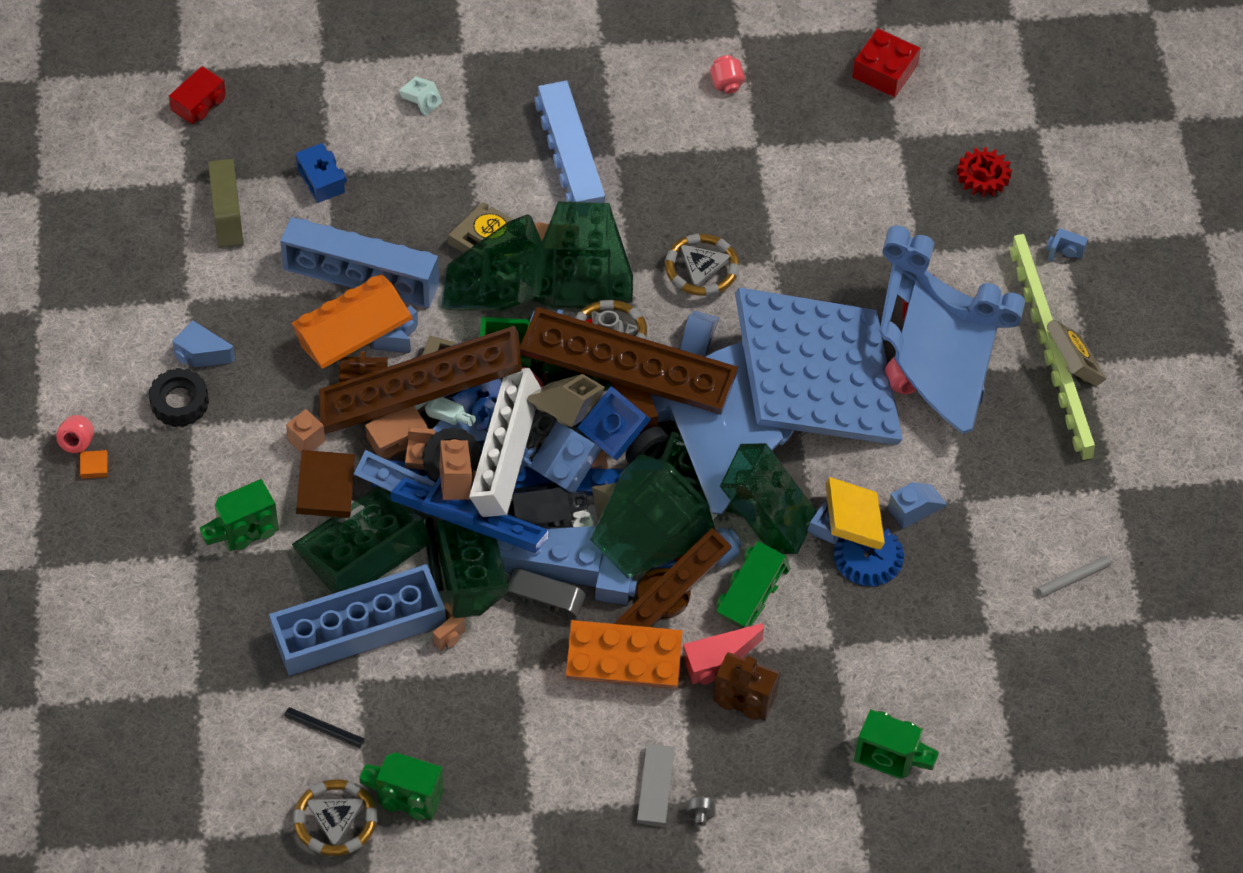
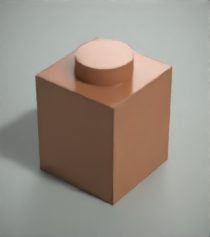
M307 409L286 424L288 441L300 452L302 450L313 451L325 442L324 425Z

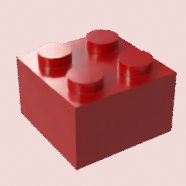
M877 28L854 60L852 78L896 98L917 68L921 48Z

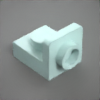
M415 76L399 90L402 99L417 103L421 113L424 115H428L442 103L435 83Z

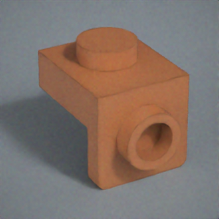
M448 603L444 604L446 622L432 632L433 645L440 651L447 646L449 648L453 647L459 641L460 635L465 632V617L463 613L456 607L452 608Z

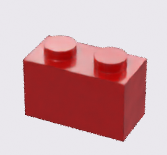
M201 66L168 96L170 110L193 125L199 119H204L215 104L218 105L224 100L226 95L225 83L222 78Z

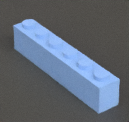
M561 81L538 86V96L535 97V105L537 111H542L543 114L541 116L543 130H548L549 132L547 142L549 149H554L555 154H553L555 168H560L562 172L559 174L562 188H567L568 191L566 193L568 208L573 207L575 216L605 210V194L568 82Z

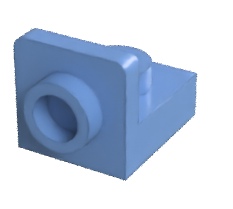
M1059 228L1056 236H1051L1046 247V250L1050 251L1048 260L1053 262L1057 251L1070 258L1077 257L1082 259L1088 238Z

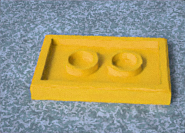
M829 477L825 487L831 534L881 550L885 542L878 493Z

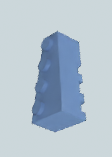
M608 526L548 529V539L536 553L494 538L490 554L491 570L511 573L514 569H521L561 582L596 587L605 541H607Z

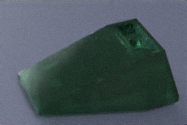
M558 201L530 271L529 299L552 308L583 309L592 303L603 300H616L625 303L633 302V273L610 203Z
M527 214L508 221L447 265L442 309L502 311L522 304L540 294L545 248L532 216Z
M640 455L622 471L590 540L629 579L684 556L712 527L715 529L708 502L670 463Z

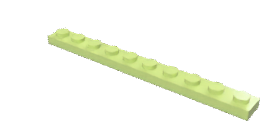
M1015 235L1013 246L1010 247L1011 259L1013 262L1017 261V277L1019 282H1024V298L1026 303H1031V319L1039 327L1037 329L1038 341L1040 344H1044L1046 348L1044 350L1045 362L1047 366L1051 365L1053 369L1051 372L1052 383L1054 387L1058 386L1060 393H1058L1060 407L1066 408L1067 415H1065L1068 430L1073 429L1075 435L1073 436L1074 449L1076 452L1080 451L1083 460L1092 459L1095 444L1072 375L1067 369L1068 364L1047 330V324L1053 319L1025 235Z

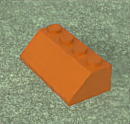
M380 274L371 277L367 282L356 288L347 290L340 297L325 302L318 309L303 314L299 319L292 322V326L301 347L324 369L411 321L413 318L393 284Z

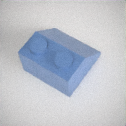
M557 421L532 460L530 468L567 491L576 492L602 448Z

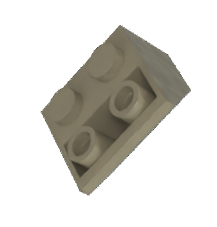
M581 374L551 382L529 395L527 401L534 404L537 410L556 417L560 424L573 427L584 420L598 403L605 387Z

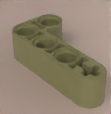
M234 159L208 161L218 248L244 245Z

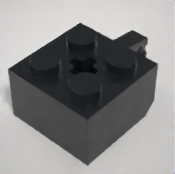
M555 483L514 488L510 502L512 517L534 525L539 523H548V526L564 525V520L571 519L570 514L588 509L585 492H565Z

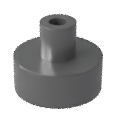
M695 797L688 800L687 815L695 818L696 826H706L707 819L715 816L716 803L714 800L706 797Z

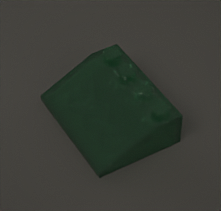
M377 486L351 504V511L360 505L364 506L365 508L342 523L338 522L341 519L340 517H331L294 542L292 546L331 592L337 593L378 580L430 544L431 540L423 518L408 507L392 501L391 495ZM363 519L364 524L369 529L363 530L359 520Z

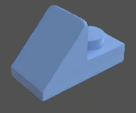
M411 305L407 309L413 319L372 341L371 347L374 350L411 352L410 338L407 335L412 334L418 326L417 311Z
M826 499L811 520L808 532H811V535L835 544L839 537L831 534Z

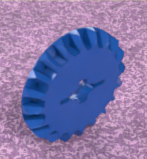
M889 528L883 529L885 544L881 550L839 537L834 547V561L840 573L851 582L863 586H879L894 579L902 569L904 562L902 543L898 541L897 535H893L890 532ZM874 550V556H864L865 551Z

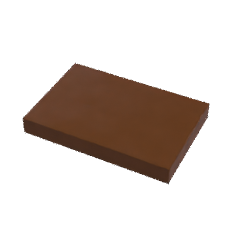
M301 451L296 514L350 518L355 454Z

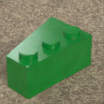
M759 541L756 542L754 547L750 546L743 558L745 561L741 570L737 569L730 579V589L727 594L722 593L716 604L719 617L741 629L754 624L765 608L764 604L770 593H775L778 589L776 583L781 574H788L791 570L785 555Z

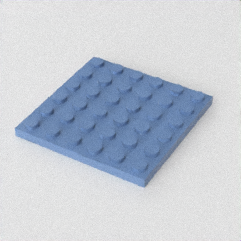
M740 287L737 289L735 299L757 425L892 445L899 444L903 440L893 390L889 385L888 377L885 375L887 359L880 333L877 310Z

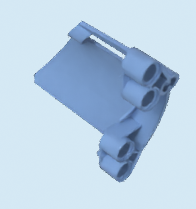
M892 226L887 231L882 250L884 256L892 263L880 333L884 341L888 340L892 343L896 350L895 361L927 403L960 433H968L973 431L997 328H1013L1020 324L1025 299L1017 293L1002 295L1000 288L991 283L981 284L974 298L957 291L927 271L934 248V241L925 235H917L912 238L910 237L909 230L905 227ZM897 294L909 303L902 331L890 321Z
M743 340L706 356L707 358L738 366L737 376L721 415L650 394L658 413V422L676 421L713 514L724 513L738 491L778 444L780 446L785 444L794 432V430L757 425Z

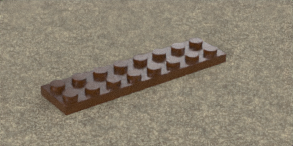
M539 307L536 308L520 345V355L720 415L723 412L738 373V366Z
M515 326L319 389L320 422L324 425V433L328 434L521 372L518 331Z

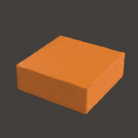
M107 450L80 452L81 479L108 477Z

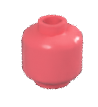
M731 55L717 58L710 68L715 88L719 91H725L726 94L737 92L745 81L740 61Z
M892 358L885 367V375L889 379L891 389L896 393L905 395L915 392V387L906 377L895 359Z
M81 415L69 416L61 423L57 430V442L66 452H82L89 446L94 437V427L86 417Z

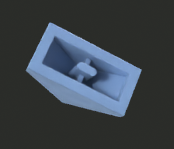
M698 311L692 312L687 319L680 350L706 357L720 317Z

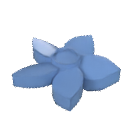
M525 447L519 472L525 467L532 466L530 457L536 452L537 449L535 447L530 450Z

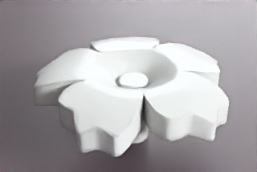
M593 504L588 506V509L573 514L574 520L571 521L573 527L598 526L596 510Z

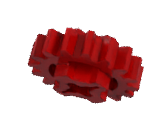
M984 147L983 151L980 152L977 148H974L973 154L967 151L965 152V157H961L957 168L958 182L964 183V190L971 188L972 195L981 192V196L985 197L986 193L989 192L993 197L996 190L1002 193L1004 187L1009 186L1012 175L1010 161H1004V154L996 155V149L988 152L987 147Z

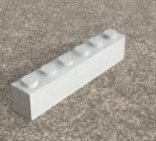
M523 368L521 372L503 377L469 496L482 517L502 516L508 513L536 411L534 404L527 401V398L532 393L541 389L530 368Z

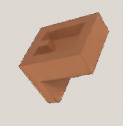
M409 427L405 468L425 470L422 465L423 448L435 434L434 429Z

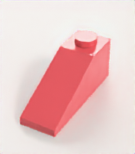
M763 624L683 644L682 657L692 684L701 683L705 685L712 683L716 679V675L728 652L744 657L763 640Z

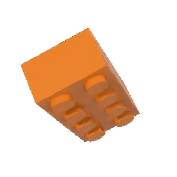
M571 620L566 677L570 680L678 689L683 630Z

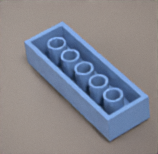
M294 217L290 218L280 240L283 268L286 271L350 288H356L367 282L371 277L382 274L393 284L403 302L428 309L439 287L438 256L428 251H418L405 245L384 242L378 238H369L355 232H347L335 229L329 225L324 226L306 219Z
M427 564L269 614L271 631L288 676L436 629L446 622L445 607Z

